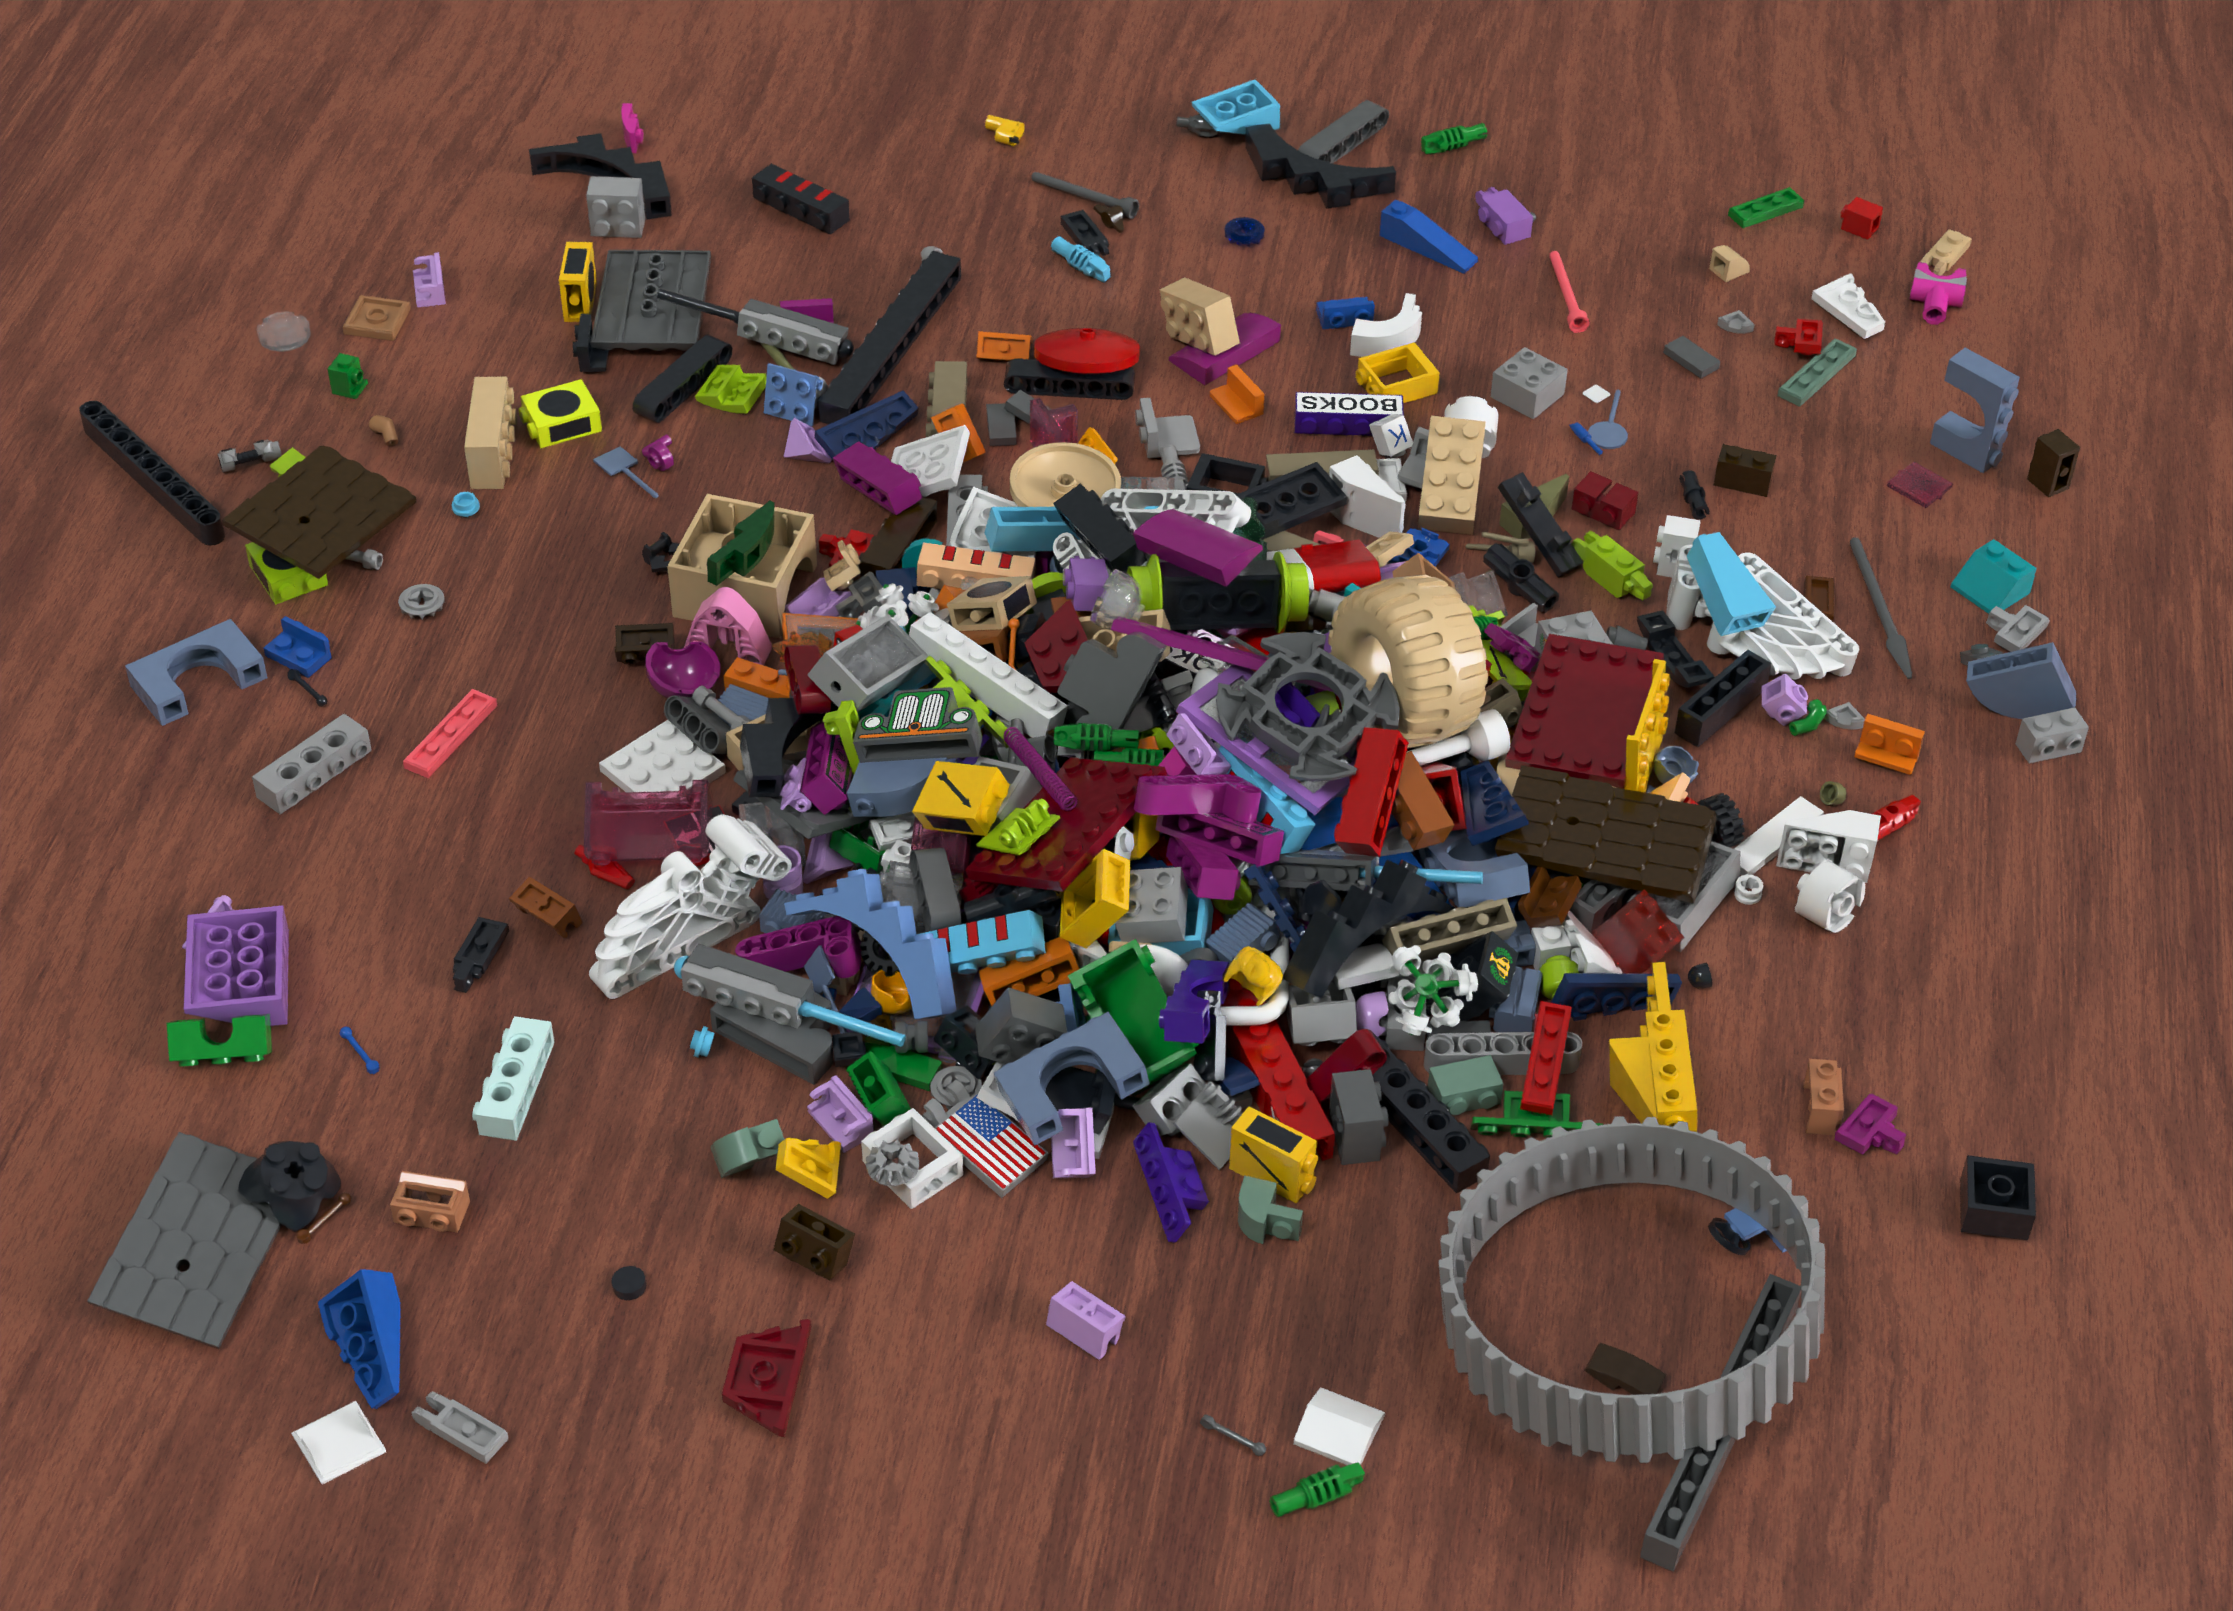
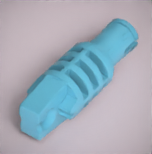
M1061 236L1053 240L1051 250L1065 257L1070 266L1102 282L1111 277L1109 265L1098 255L1080 244L1073 245Z

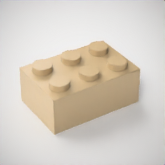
M1185 277L1160 289L1161 307L1165 312L1166 330L1170 337L1214 356L1240 343L1230 295Z

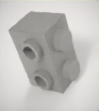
M2075 707L2028 717L2021 721L2015 744L2029 764L2082 752L2089 726Z

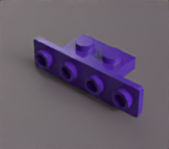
M1148 1122L1134 1139L1133 1144L1168 1242L1176 1243L1191 1224L1186 1208L1203 1210L1209 1201L1191 1152L1164 1147L1156 1124Z

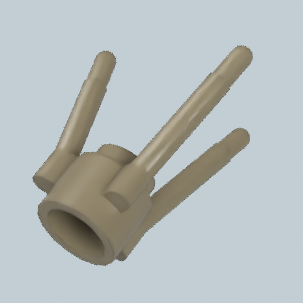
M1489 532L1481 533V536L1485 538L1512 543L1510 546H1505L1518 559H1525L1531 563L1534 562L1535 545L1533 541ZM1466 544L1465 547L1467 549L1488 551L1492 545ZM1493 570L1485 572L1486 576L1497 575Z

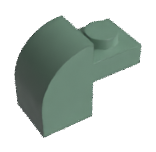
M775 1119L730 1133L715 1141L710 1148L721 1178L752 1168L756 1162L776 1156L779 1143L785 1139L778 1120Z
M1244 1176L1238 1202V1224L1242 1232L1248 1238L1260 1244H1263L1266 1234L1280 1239L1299 1241L1302 1230L1303 1210L1275 1204L1276 1182Z

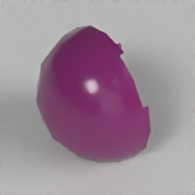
M657 642L651 646L646 654V675L652 687L667 699L673 695L692 697L694 691L699 686L712 689L720 675V662L717 655L704 642H690L687 647L682 649H671L668 647L667 642Z

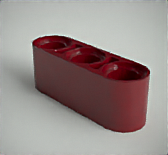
M786 645L784 664L798 714L829 713L831 709V699L807 675L821 658L817 645Z
M1369 1029L1356 1031L1307 1078V1086L1310 1091L1313 1090L1325 1115H1329L1332 1073L1371 1069L1373 1075L1386 1062L1387 1055Z

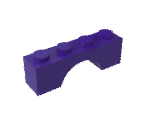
M1191 959L1187 969L1181 972L1179 983H1175L1172 996H1168L1165 1009L1160 1011L1159 1027L1164 1029V1041L1203 1044L1210 1031L1209 1000L1197 997V992L1203 990L1220 991V1004H1223L1230 992L1229 980L1227 983L1224 982L1229 962Z

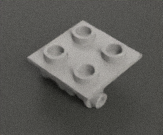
M1210 1080L1173 1124L1220 1170L1230 1158L1231 1127L1243 1113L1241 1112L1242 1107L1240 1105L1236 1107L1234 1105L1235 1100H1229V1097L1221 1090V1086H1216Z

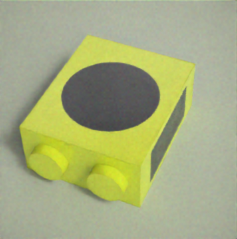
M582 379L520 396L522 407L518 408L520 419L523 424L527 423L530 438L536 439L540 448L602 431L600 410Z

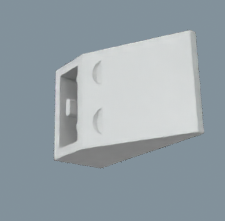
M1356 455L1330 466L1329 476L1348 497L1346 505L1330 511L1342 524L1378 538L1389 531L1403 532L1405 501L1384 479H1381L1372 470L1370 465L1366 464Z
M1848 810L1785 821L1776 866L1811 873L1824 859H1827L1856 875L1864 883H1867L1877 844L1881 816Z

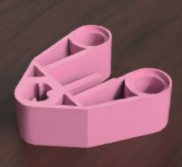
M729 587L719 588L702 602L692 622L684 648L687 647L690 642H704L713 649L717 637L721 639L723 644H727L728 641H735L738 658L763 666L772 650L771 642L758 613L737 591Z

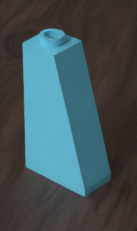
M1720 532L1698 536L1692 543L1693 546L1687 554V559L1720 636L1764 626L1776 608L1774 603Z

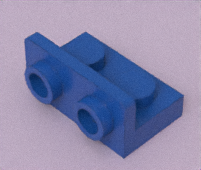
M1367 297L1328 300L1316 303V312L1322 329L1354 326L1356 319L1374 321L1375 304L1373 301H1368Z
M286 616L281 619L283 632L263 647L266 657L289 669H297L301 675L307 678L332 659L329 640L323 633L316 632L304 626L301 622L294 621Z

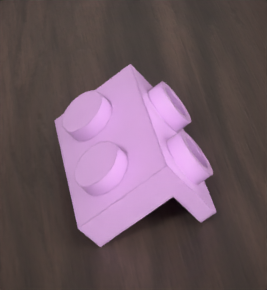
M819 578L785 606V610L791 614L838 617L840 614L835 606L852 594L850 591H831L825 578ZM797 629V631H812L813 633L820 632L818 630Z
M1179 713L1166 736L1197 775L1227 774L1231 765L1211 739L1197 728L1185 713Z

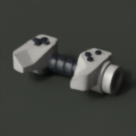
M259 440L254 443V450L236 453L235 448L219 451L220 454L217 455L222 472L235 470V465L259 459H263L264 462L276 460L282 456L278 441Z

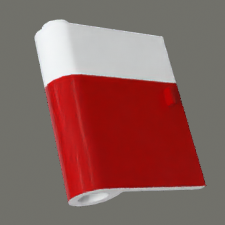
M1360 540L1315 546L1313 544L1301 545L1300 548L1278 550L1283 554L1287 563L1305 564L1308 573L1309 596L1312 590L1320 591V589L1337 593L1344 592L1345 588L1351 583L1363 588L1381 581L1380 567L1377 559ZM1278 551L1261 553V559L1273 560L1275 552Z

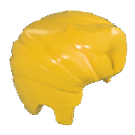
M1247 946L1238 952L1228 966L1224 982L1227 983L1230 978L1238 981L1242 987L1253 992L1259 1000L1256 1005L1260 1006L1278 988L1283 980L1281 968L1268 955L1256 948Z

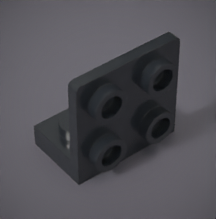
M1070 1066L1056 1073L1049 1081L1045 1093L1056 1110L1092 1108L1094 1134L1100 1135L1111 1117L1115 1089L1107 1077L1098 1069L1092 1073Z

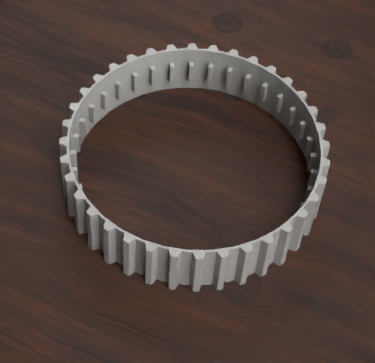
M1623 1116L1615 1117L1612 1124L1597 1126L1590 1119L1583 1121L1581 1129L1568 1132L1560 1126L1553 1128V1137L1542 1141L1532 1137L1524 1140V1150L1519 1151L1517 1154L1502 1153L1499 1155L1498 1167L1493 1171L1482 1169L1477 1174L1478 1186L1475 1190L1464 1189L1461 1192V1211H1450L1447 1217L1449 1234L1442 1235L1440 1241L1442 1259L1439 1260V1273L1447 1346L1449 1349H1454L1455 1367L1458 1373H1468L1469 1390L1472 1394H1486L1489 1411L1494 1416L1503 1413L1509 1415L1512 1418L1515 1431L1522 1433L1531 1429L1541 1435V1444L1550 1447L1558 1441L1571 1445L1572 1455L1580 1457L1588 1450L1603 1452L1605 1460L1609 1462H1615L1620 1454L1636 1455L1640 1463H1649L1653 1454L1668 1452L1674 1460L1684 1457L1685 1449L1700 1446L1705 1451L1710 1452L1716 1450V1440L1727 1435L1737 1440L1745 1437L1746 1425H1749L1754 1420L1763 1424L1771 1420V1408L1776 1402L1788 1405L1792 1401L1793 1382L1807 1381L1809 1377V1359L1818 1358L1820 1334L1824 1333L1825 1246L1823 1243H1819V1223L1817 1219L1808 1218V1200L1806 1197L1792 1195V1179L1788 1175L1775 1176L1771 1172V1160L1765 1156L1756 1159L1746 1154V1144L1737 1141L1729 1145L1718 1140V1131L1709 1129L1703 1134L1689 1131L1688 1122L1679 1121L1673 1127L1659 1125L1656 1117H1647L1640 1124L1628 1123ZM1616 1183H1648L1692 1190L1721 1200L1746 1213L1766 1228L1788 1251L1795 1263L1796 1269L1800 1270L1801 1308H1797L1796 1316L1788 1329L1769 1349L1747 1365L1719 1379L1692 1388L1660 1394L1620 1395L1592 1392L1563 1385L1535 1374L1509 1359L1491 1344L1476 1327L1474 1321H1471L1467 1313V1303L1464 1299L1463 1283H1466L1470 1264L1483 1245L1503 1225L1526 1209L1549 1198L1581 1188Z

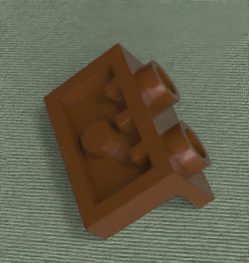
M1537 866L1529 881L1530 893L1522 894L1518 902L1519 911L1524 916L1529 928L1562 925L1582 887L1579 877L1558 876L1550 878L1546 868Z

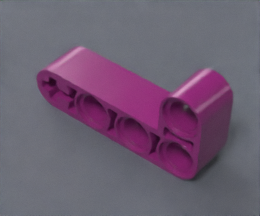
M1230 774L1142 776L1138 780L1134 810L1146 815L1223 813L1238 822L1254 823L1257 821L1262 790L1247 780Z
M833 916L748 937L739 942L735 948L736 955L785 972L803 968L818 946H822L826 958L838 978H849L855 975L861 968V940L853 923L840 916Z

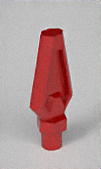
M579 845L575 849L574 854L589 866L591 875L625 889H630L634 885L635 879L611 855L598 854L591 848L587 849L583 845Z

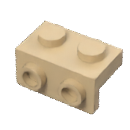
M843 540L837 544L844 558L823 571L825 581L831 591L837 588L839 591L845 589L853 583L852 578L861 573L858 564L862 562L859 559L858 553L851 543L846 546Z

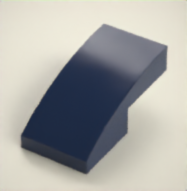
M1231 1057L1225 1058V1079L1223 1081H1214L1217 1085L1221 1086V1090L1228 1096L1236 1095L1260 1085L1259 1079L1247 1066Z

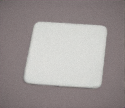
M1594 385L1582 393L1596 403L1611 395L1598 385Z

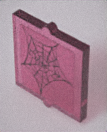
M1912 462L1904 470H1898V474L1887 483V487L1924 508L1930 506L1937 499L1941 500L1942 495L1951 489L1953 485L1952 482L1916 462Z

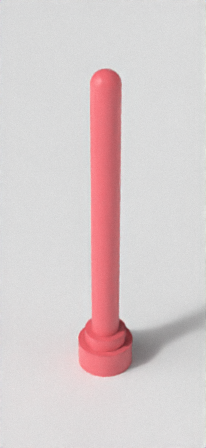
M1552 251L1549 257L1569 310L1567 323L1572 332L1581 333L1589 327L1588 316L1585 311L1580 310L1560 254L1557 251Z

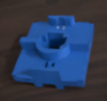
M1410 528L1407 534L1413 535L1414 544L1404 550L1403 554L1395 556L1388 562H1405L1417 553H1420L1436 567L1449 550L1450 544L1447 541L1438 539L1439 534L1424 528H1422V531Z

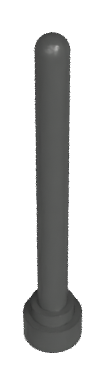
M1034 172L1031 175V179L1034 182L1109 207L1119 205L1123 209V217L1133 219L1137 215L1139 209V201L1131 197L1117 199L1039 172Z

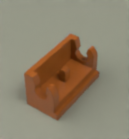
M530 876L509 898L510 902L515 904L518 910L533 915L555 929L557 934L563 938L568 936L565 931L568 923L575 928H578L583 923L575 904Z

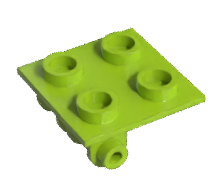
M1044 799L1033 800L1025 809L1016 807L976 845L981 848L1021 855L1027 852L1039 837L1046 834L1051 826L1060 819V816L1048 813L1049 805Z

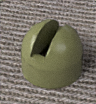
M1825 782L1820 789V799L1826 805L1836 806L1842 804L1846 799V789L1838 782Z

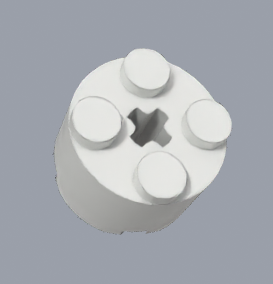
M1465 396L1456 399V403L1451 406L1449 404L1446 407L1444 417L1486 421L1482 458L1488 457L1496 444L1498 427L1497 409L1494 406L1492 408L1487 405V400L1480 397Z
M1824 859L1810 875L1806 873L1800 878L1797 884V889L1800 890L1795 912L1820 927L1837 933L1844 929L1854 918V915L1851 914L1854 906H1861L1865 895V883L1851 872Z

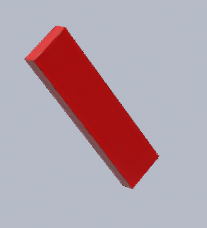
M1540 1001L1520 1105L1521 1110L1552 1115L1572 1010L1571 1006Z

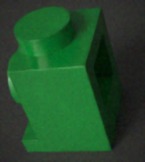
M339 353L327 369L332 394L357 399L368 384V380L363 378L359 357Z

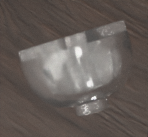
M1114 569L1102 587L1105 590L1101 598H1097L1090 617V621L1108 630H1111L1113 619L1119 616L1138 621L1145 608V605L1141 604L1143 594L1137 580L1123 571Z

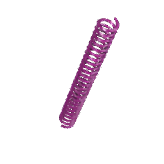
M1016 727L1008 728L1003 735L1007 745H1009L1023 764L1029 768L1061 809L1065 811L1073 809L1078 801L1074 794L1040 754L1037 753L1028 740L1025 739L1023 734Z

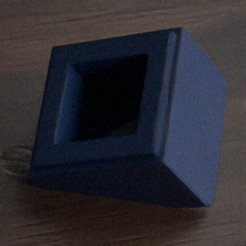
M863 987L839 1010V1013L870 1022L877 1016L882 1015V1007L872 994Z

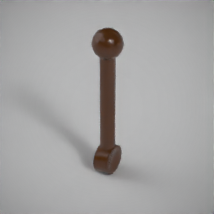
M346 1192L340 1194L338 1201L308 1229L298 1231L296 1235L298 1242L301 1244L308 1243L311 1240V1234L341 1206L350 1204L352 1199L350 1194Z

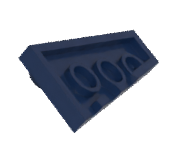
M903 390L816 430L814 438L832 459L858 441L875 450L916 417L919 408Z
M1489 761L1461 771L1467 836L1472 846L1490 842L1495 837L1529 824L1525 814L1519 808L1505 784L1502 783Z
M1565 973L1551 1003L1571 1006L1570 1017H1572L1573 1021L1585 1020L1587 1014L1603 1012L1604 1016L1614 1015L1625 1007H1631L1632 1011L1647 1009L1646 998L1652 997V995L1647 993V976H1652V974ZM1667 974L1670 1004H1672L1682 985L1678 974Z

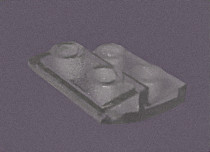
M1494 570L1469 579L1466 578L1464 572L1448 577L1454 582L1455 590L1461 595V600L1467 605H1473L1477 611L1483 609L1486 615L1501 610L1504 616H1508Z

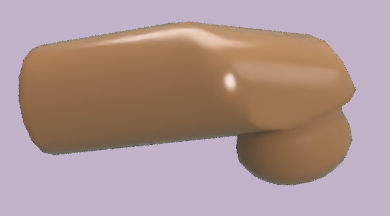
M381 415L373 416L370 419V429L374 433H382L387 446H393L399 442L392 419Z

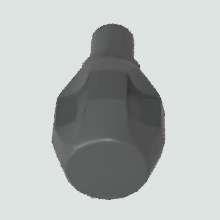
M1200 114L1193 117L1189 116V118L1177 117V127L1188 128V130H1191V132L1200 137L1209 138L1219 134V131H1215Z

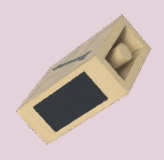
M1031 576L982 578L947 603L952 627L958 631L1004 629L1008 626L1010 619L1020 617L1037 604Z

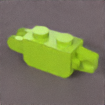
M1589 531L1583 536L1585 541H1582L1580 538L1573 540L1572 546L1580 558L1584 560L1583 568L1585 573L1616 598L1631 593L1643 601L1651 596L1653 583L1644 574L1645 564L1608 535L1600 537L1595 532Z

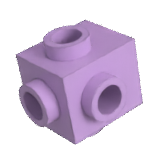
M1786 673L1762 686V707L1771 718H1775L1782 726L1798 720L1807 714L1808 694L1805 688L1800 684L1797 685Z

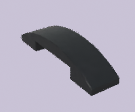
M1663 610L1637 616L1640 631L1643 637L1648 638L1647 646L1649 650L1664 653V661H1666L1665 673L1670 674V678L1674 682L1689 688L1709 683L1715 678L1702 660L1694 661L1675 636L1676 626Z

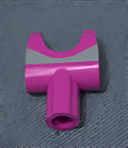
M1918 263L1911 287L1910 300L1924 302L1923 319L1927 323L1937 325L1943 322L1946 318L1948 306L1962 307L1967 281L1966 269L1957 268L1952 275L1940 276L1932 273L1927 263Z

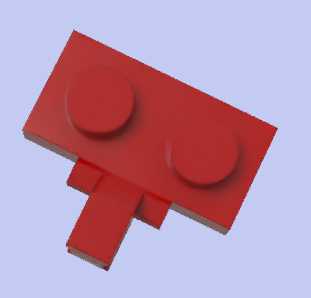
M1797 319L1796 328L1776 327L1774 345L1785 348L1794 346V352L1808 356L1821 354L1823 322L1820 320Z
M853 529L850 530L846 538L822 534L818 540L819 553L829 555L832 558L829 562V567L844 558L837 544L839 541L843 540L846 546L851 543L860 556L861 553H865L874 535Z

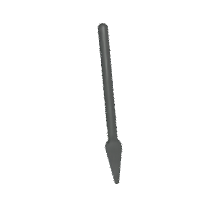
M1853 537L1850 540V546L1887 635L1886 647L1907 679H1911L1912 671L1906 640L1897 632L1860 539Z

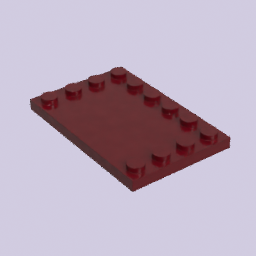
M1548 634L1510 744V750L1505 758V767L1520 770L1523 765L1568 773L1569 777L1609 783L1613 787L1624 789L1627 736H1634L1652 685L1654 659L1664 660V653Z
M1077 757L1070 758L1056 774L1077 798V805L1068 811L1061 809L1043 787L1023 809L1028 807L1033 800L1042 798L1049 805L1048 813L1058 815L1060 819L1051 826L1046 834L1039 837L1027 852L1021 855L985 848L976 855L974 861L965 869L969 880L1063 892L1137 812L1134 810L1139 777L1168 776L1165 767L1080 759Z

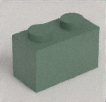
M1491 1055L1430 1067L1427 1088L1438 1101L1446 1105L1451 1115H1459L1467 1111L1481 1108L1487 1109L1500 1105L1504 1084Z

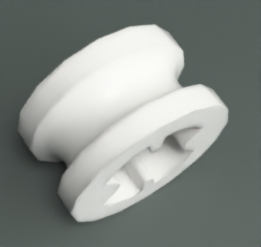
M1749 874L1740 876L1736 881L1735 898L1740 903L1746 905L1758 903L1762 897L1764 887L1762 880L1757 876Z

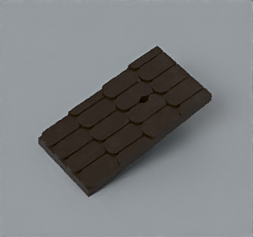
M319 446L301 462L298 461L274 482L267 484L251 499H246L222 519L223 526L320 579L416 503V496L412 495L404 487L388 482L382 475L370 472L360 463L341 456L335 449Z
M1521 766L1512 797L1525 814L1529 824L1499 836L1495 846L1497 857L1518 853L1530 865L1692 904L1695 903L1717 820L1715 811L1709 810L1708 807L1667 800L1662 795L1615 788L1609 783L1569 777V774L1564 772Z

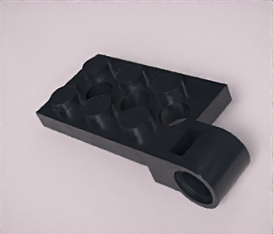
M1315 462L1237 494L1250 507L1251 517L1245 525L1235 528L1234 531L1243 538L1258 542L1347 504L1348 497L1321 465ZM1306 490L1308 492H1314L1315 494L1308 495L1303 493V491ZM1281 500H1284V501H1286V502H1292V503H1291V504H1283V503H1281L1280 501H1281ZM1260 509L1261 511H1268L1269 513L1261 514L1258 513L1256 510Z

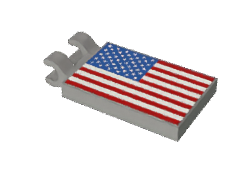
M958 1080L953 1081L946 1088L950 1093L945 1096V1099L953 1106L950 1110L945 1112L943 1106L934 1098L924 1105V1109L927 1111L922 1117L934 1126L962 1154L963 1164L1001 1198L1041 1166L1048 1158V1152L1039 1144L1034 1146L1029 1136L1000 1110L991 1108L985 1102L977 1099L978 1093L970 1097L964 1085Z

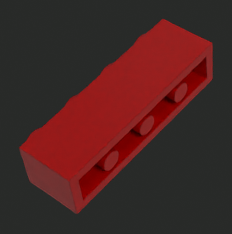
M1364 727L1362 738L1357 742V758L1354 765L1357 771L1355 775L1349 776L1350 785L1347 795L1342 800L1340 823L1336 825L1334 831L1335 842L1347 854L1380 857L1409 744L1399 730Z

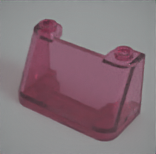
M692 780V788L689 790L686 789V786H679V791L620 792L618 787H612V792L602 790L601 782H586L583 850L585 856L592 860L593 864L607 865L610 861L664 860L671 853L681 851L692 863L701 862L702 858L708 856L710 838L706 835L705 830L707 824L712 819L713 794L708 780Z

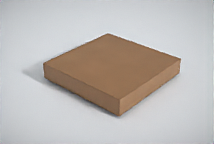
M360 295L343 325V332L346 335L394 341L411 310L410 302Z

